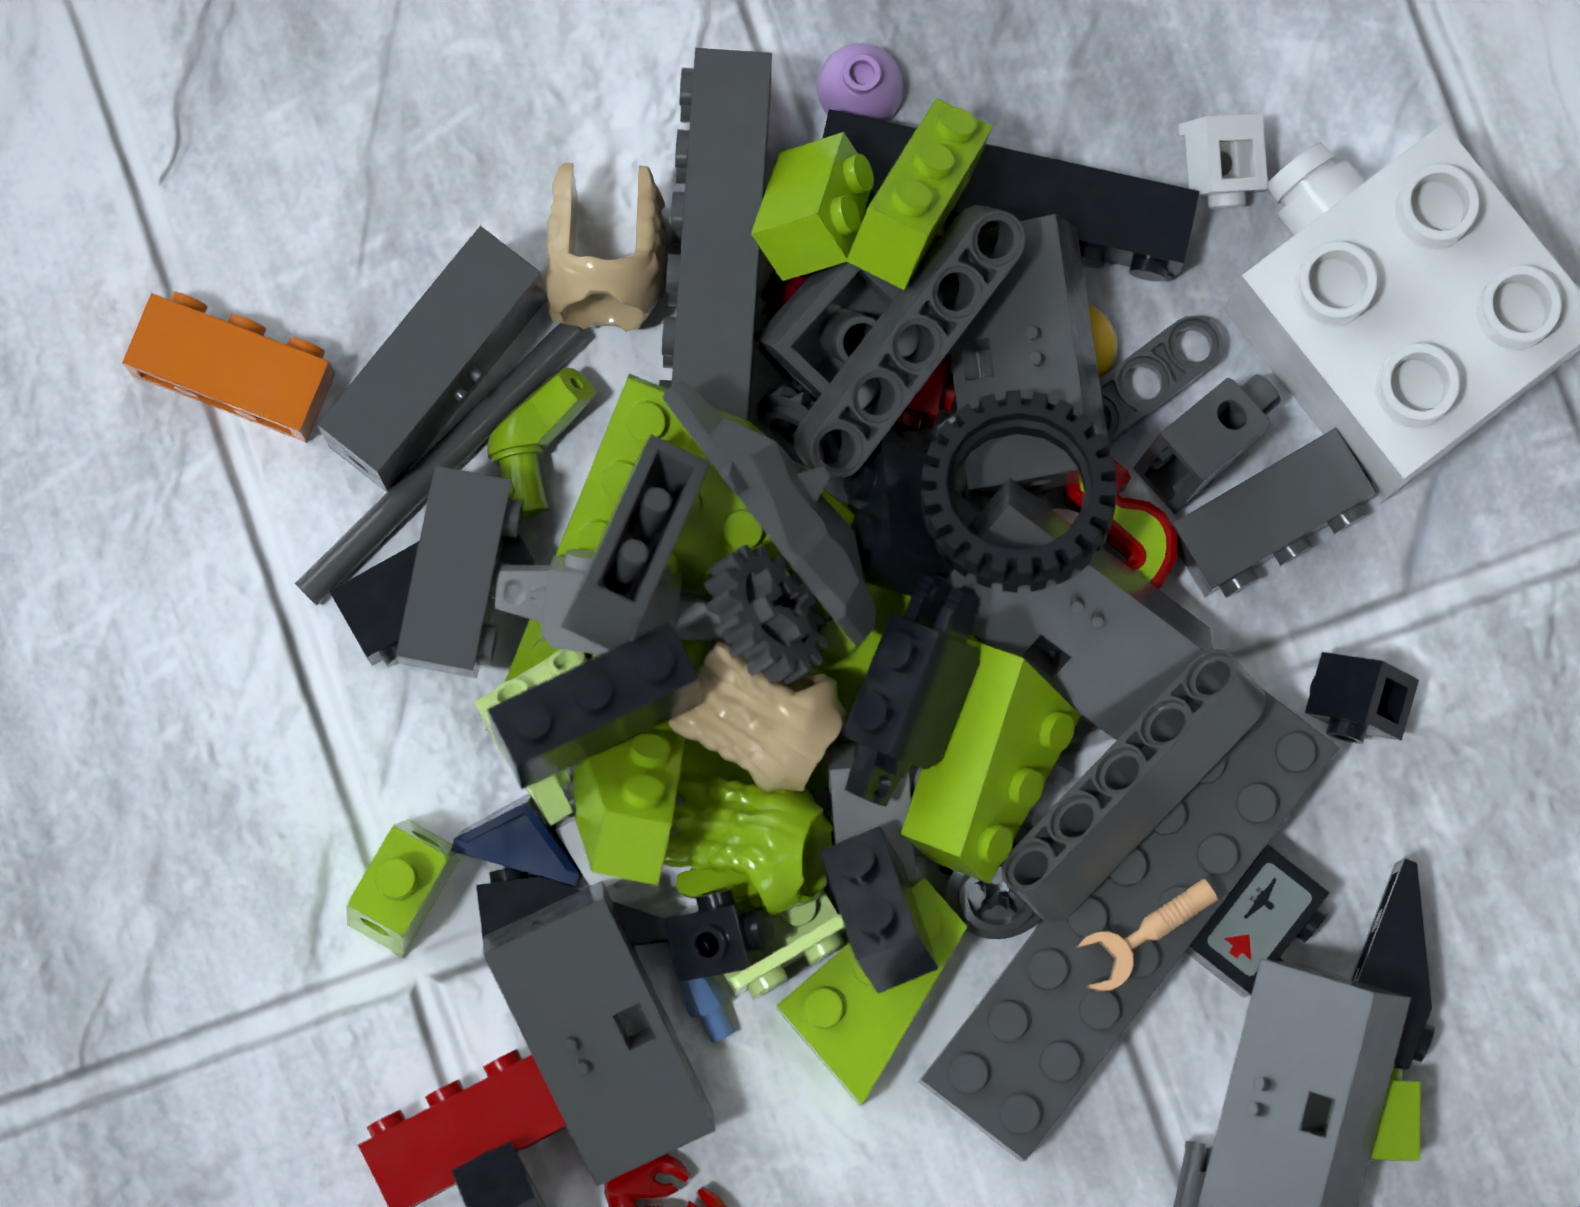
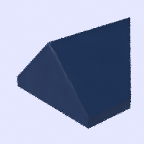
M528 793L463 829L454 838L451 848L452 852L576 886L583 876L556 832L557 822L550 825Z

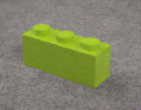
M936 97L870 203L846 261L905 290L970 181L993 126L972 116L968 111L955 107Z

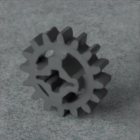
M746 544L711 566L710 571L713 577L705 582L704 587L715 598L706 604V608L712 614L719 616L721 623L714 630L718 636L723 637L727 645H731L729 654L733 658L742 654L747 659L748 673L754 676L763 670L770 684H775L782 680L786 685H790L822 664L824 660L820 652L828 647V642L818 633V630L826 626V621L821 616L814 614L812 607L818 601L816 596L811 594L806 585H802L803 580L798 573L791 576L786 571L784 557L779 555L771 561L765 546L760 545L752 551Z

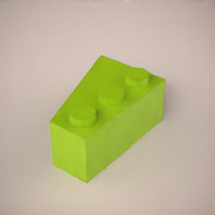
M968 639L967 644L978 649L980 664L940 761L928 770L921 768L901 835L930 861L990 884L1000 864L1009 856L1013 840L1031 807L1040 799L1044 783L1057 759L1071 742L1074 728L1081 715L1024 658Z
M669 719L565 769L571 780L569 784L565 785L566 792L572 791L577 807L575 821L592 873L658 885L672 825L685 741L684 736L675 732L668 724Z
M925 877L912 888V892L939 967L938 970L878 994L857 963L849 942L776 1005V1010L859 1107L865 1102L967 929L966 924Z

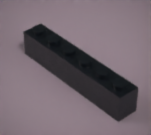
M829 109L822 139L844 132L856 152L864 155L871 166L874 184L865 208L868 209L917 128ZM985 144L970 181L943 226H945V232L957 215L964 209L974 205L989 206L1006 211L1015 216L1019 222L1057 214L1077 228L1082 265L1084 267L1103 268L1105 262L1130 267L1129 274L1136 278L1163 282L1166 281L1167 276L1178 278L1184 265L1200 191ZM992 220L986 222L980 230L997 227V225Z

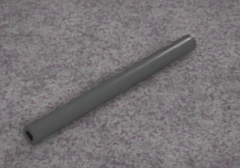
M559 323L294 584L317 606L330 594V590L336 588L429 496L434 466L457 469L491 435L509 412L540 387L587 341V338L578 327Z

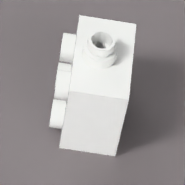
M1444 122L1366 181L1348 159L1337 164L1334 161L1336 157L1321 142L1308 148L1287 164L1268 182L1267 188L1276 202L1284 205L1277 216L1292 233L1293 237L1240 277L1223 308L1323 435L1337 428L1376 493L1373 497L1379 505L1580 350V289Z

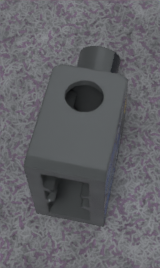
M1259 374L1254 375L1241 387L1233 379L1226 378L1165 428L1133 469L1174 514L1178 513L1241 458L1271 426L1266 415L1280 404L1281 399L1278 391L1268 379Z

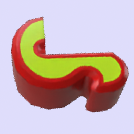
M1114 460L1117 477V502L1112 526L1108 531L1106 541L1127 559L1124 564L1160 589L1177 561L1178 535L1167 514L1149 501L1123 498L1119 495L1127 487L1131 476L1128 469ZM1083 484L1066 485L1064 491L1065 505L1072 511L1080 513L1084 497Z

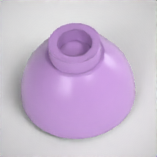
M865 43L850 44L831 54L823 64L817 80L818 99L827 115L829 109L887 122L898 110L904 93L902 73L893 57L883 49Z

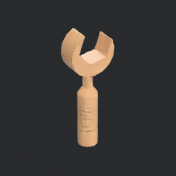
M1204 878L1185 892H1182L1181 895H1178L1167 904L1158 908V910L1146 916L1142 921L1140 929L1125 939L1111 932H1096L1085 937L1076 948L1099 943L1114 958L1109 980L1086 987L1099 992L1110 991L1121 986L1129 978L1133 968V953L1131 950L1146 940H1160L1176 927H1179L1180 924L1188 921L1194 915H1197L1218 901L1217 895Z

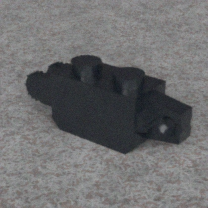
M935 573L928 576L924 575L923 579L919 580V584L915 586L916 591L912 593L903 617L891 613L841 734L856 741L853 755L854 760L845 791L880 806H887L901 778H904L912 765L928 770L940 761L980 664L978 649L967 644V640L976 621L975 616L979 613L978 608L981 606L979 604L981 598L975 593V589L965 585L958 588L954 587L953 591L949 592L951 586L945 581V577Z

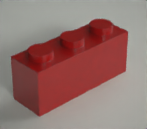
M518 1049L513 1050L483 1066L487 1078L464 1089L460 1079L425 1096L429 1105L428 1109L408 1119L405 1118L400 1109L366 1127L371 1138L358 1144V1147L388 1207H415L456 1185L451 1170L475 1159L482 1153L491 1151L510 1141L517 1153L567 1128L532 1055L522 1059Z

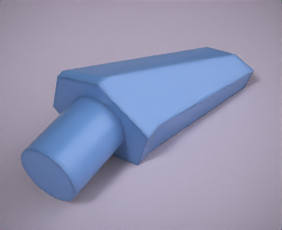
M713 976L680 982L690 1017H700L711 1042L725 1039L735 1032L723 1007L728 997Z

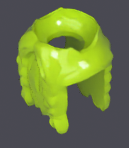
M685 772L682 774L681 779L678 780L677 795L684 799L686 803L675 804L671 829L676 835L668 838L663 864L669 867L690 866L694 868L677 875L675 886L681 895L690 899H696L695 896L705 892L733 887L735 897L759 893L762 906L768 913L776 916L783 911H790L795 906H802L818 899L826 886L827 872L820 851L833 846L831 833L833 826L823 815V809L815 803L813 795L807 787H805L804 791L780 789L766 792L758 788L756 784L746 785L737 780L728 782L719 777L710 779L695 772Z

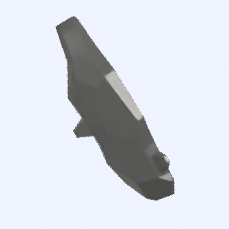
M683 379L678 381L663 394L664 402L802 580L857 647L866 640L874 629L877 610L865 580L854 530L821 495L831 477L824 466L803 471L776 441L724 417Z

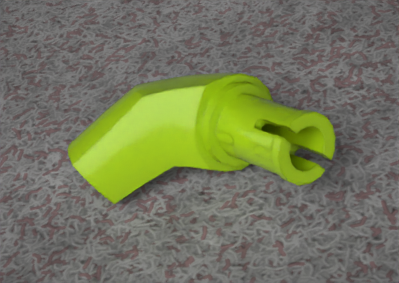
M561 369L509 412L489 436L487 458L492 459L494 464H499L502 478L512 480L515 489L514 498L524 501L522 518L549 511L538 456L542 455V450L566 430L596 395V391L588 379L575 369Z

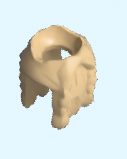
M564 163L558 168L552 184L554 198L553 204L550 207L551 214L547 221L548 234L545 239L549 253L545 275L548 313L553 322L579 327L583 331L592 325L616 326L625 332L639 329L642 322L647 319L657 304L664 288L663 265L667 259L665 254L667 243L665 240L666 233L663 229L664 217L661 213L665 207L663 196L654 182L650 168L639 165L636 247L634 254L612 260L591 256L578 257L575 256L578 196L574 176V163Z
M721 636V640L714 641L712 645L713 650L708 653L704 660L705 664L699 667L701 674H698V677L700 679L702 704L670 718L668 724L680 735L690 740L699 741L709 750L718 751L723 759L737 762L741 768L750 772L758 788L766 792L780 789L804 791L805 785L816 764L840 733L843 726L842 717L847 715L837 697V682L825 674H806L790 685H786L782 680L775 684H770L763 670L754 676L748 673L747 659L742 654L733 658L729 654L731 645H727Z

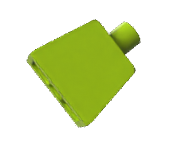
M410 819L394 824L347 903V925L404 957L463 854L452 852V843Z

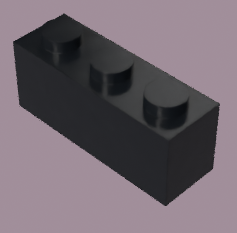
M519 533L517 538L506 536L501 561L511 563V565H536ZM419 541L329 591L372 666L382 660L387 667L400 663L396 657Z
M668 622L487 708L492 732L521 790L702 704L700 679L671 623Z

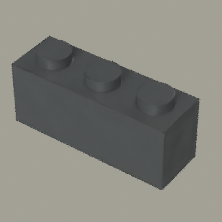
M1334 428L1172 523L1178 535L1177 553L1205 598L1219 589L1228 598L1259 579L1253 570L1273 557L1276 558L1280 566H1283L1311 549L1313 545L1308 537L1328 525L1332 532L1337 534L1364 518L1367 513L1362 505L1376 492L1337 428Z
M650 434L625 482L560 627L608 650L630 641L644 616L707 473L710 462Z
M434 466L396 657L402 665L477 679L480 663H492L497 643L498 626L489 625L488 623L493 599L495 600L497 581L502 565H511V563L501 561L506 536L517 538L524 504L523 500L514 498L515 489L512 480Z

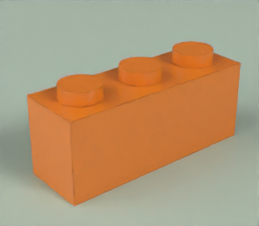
M172 292L170 299L151 293L122 361V364L131 376L307 443L335 376L330 362L322 359L325 354L322 348L296 337H290L287 345L264 336L266 332L264 326L239 315L231 314L228 322L205 314L208 307L206 304L179 292Z

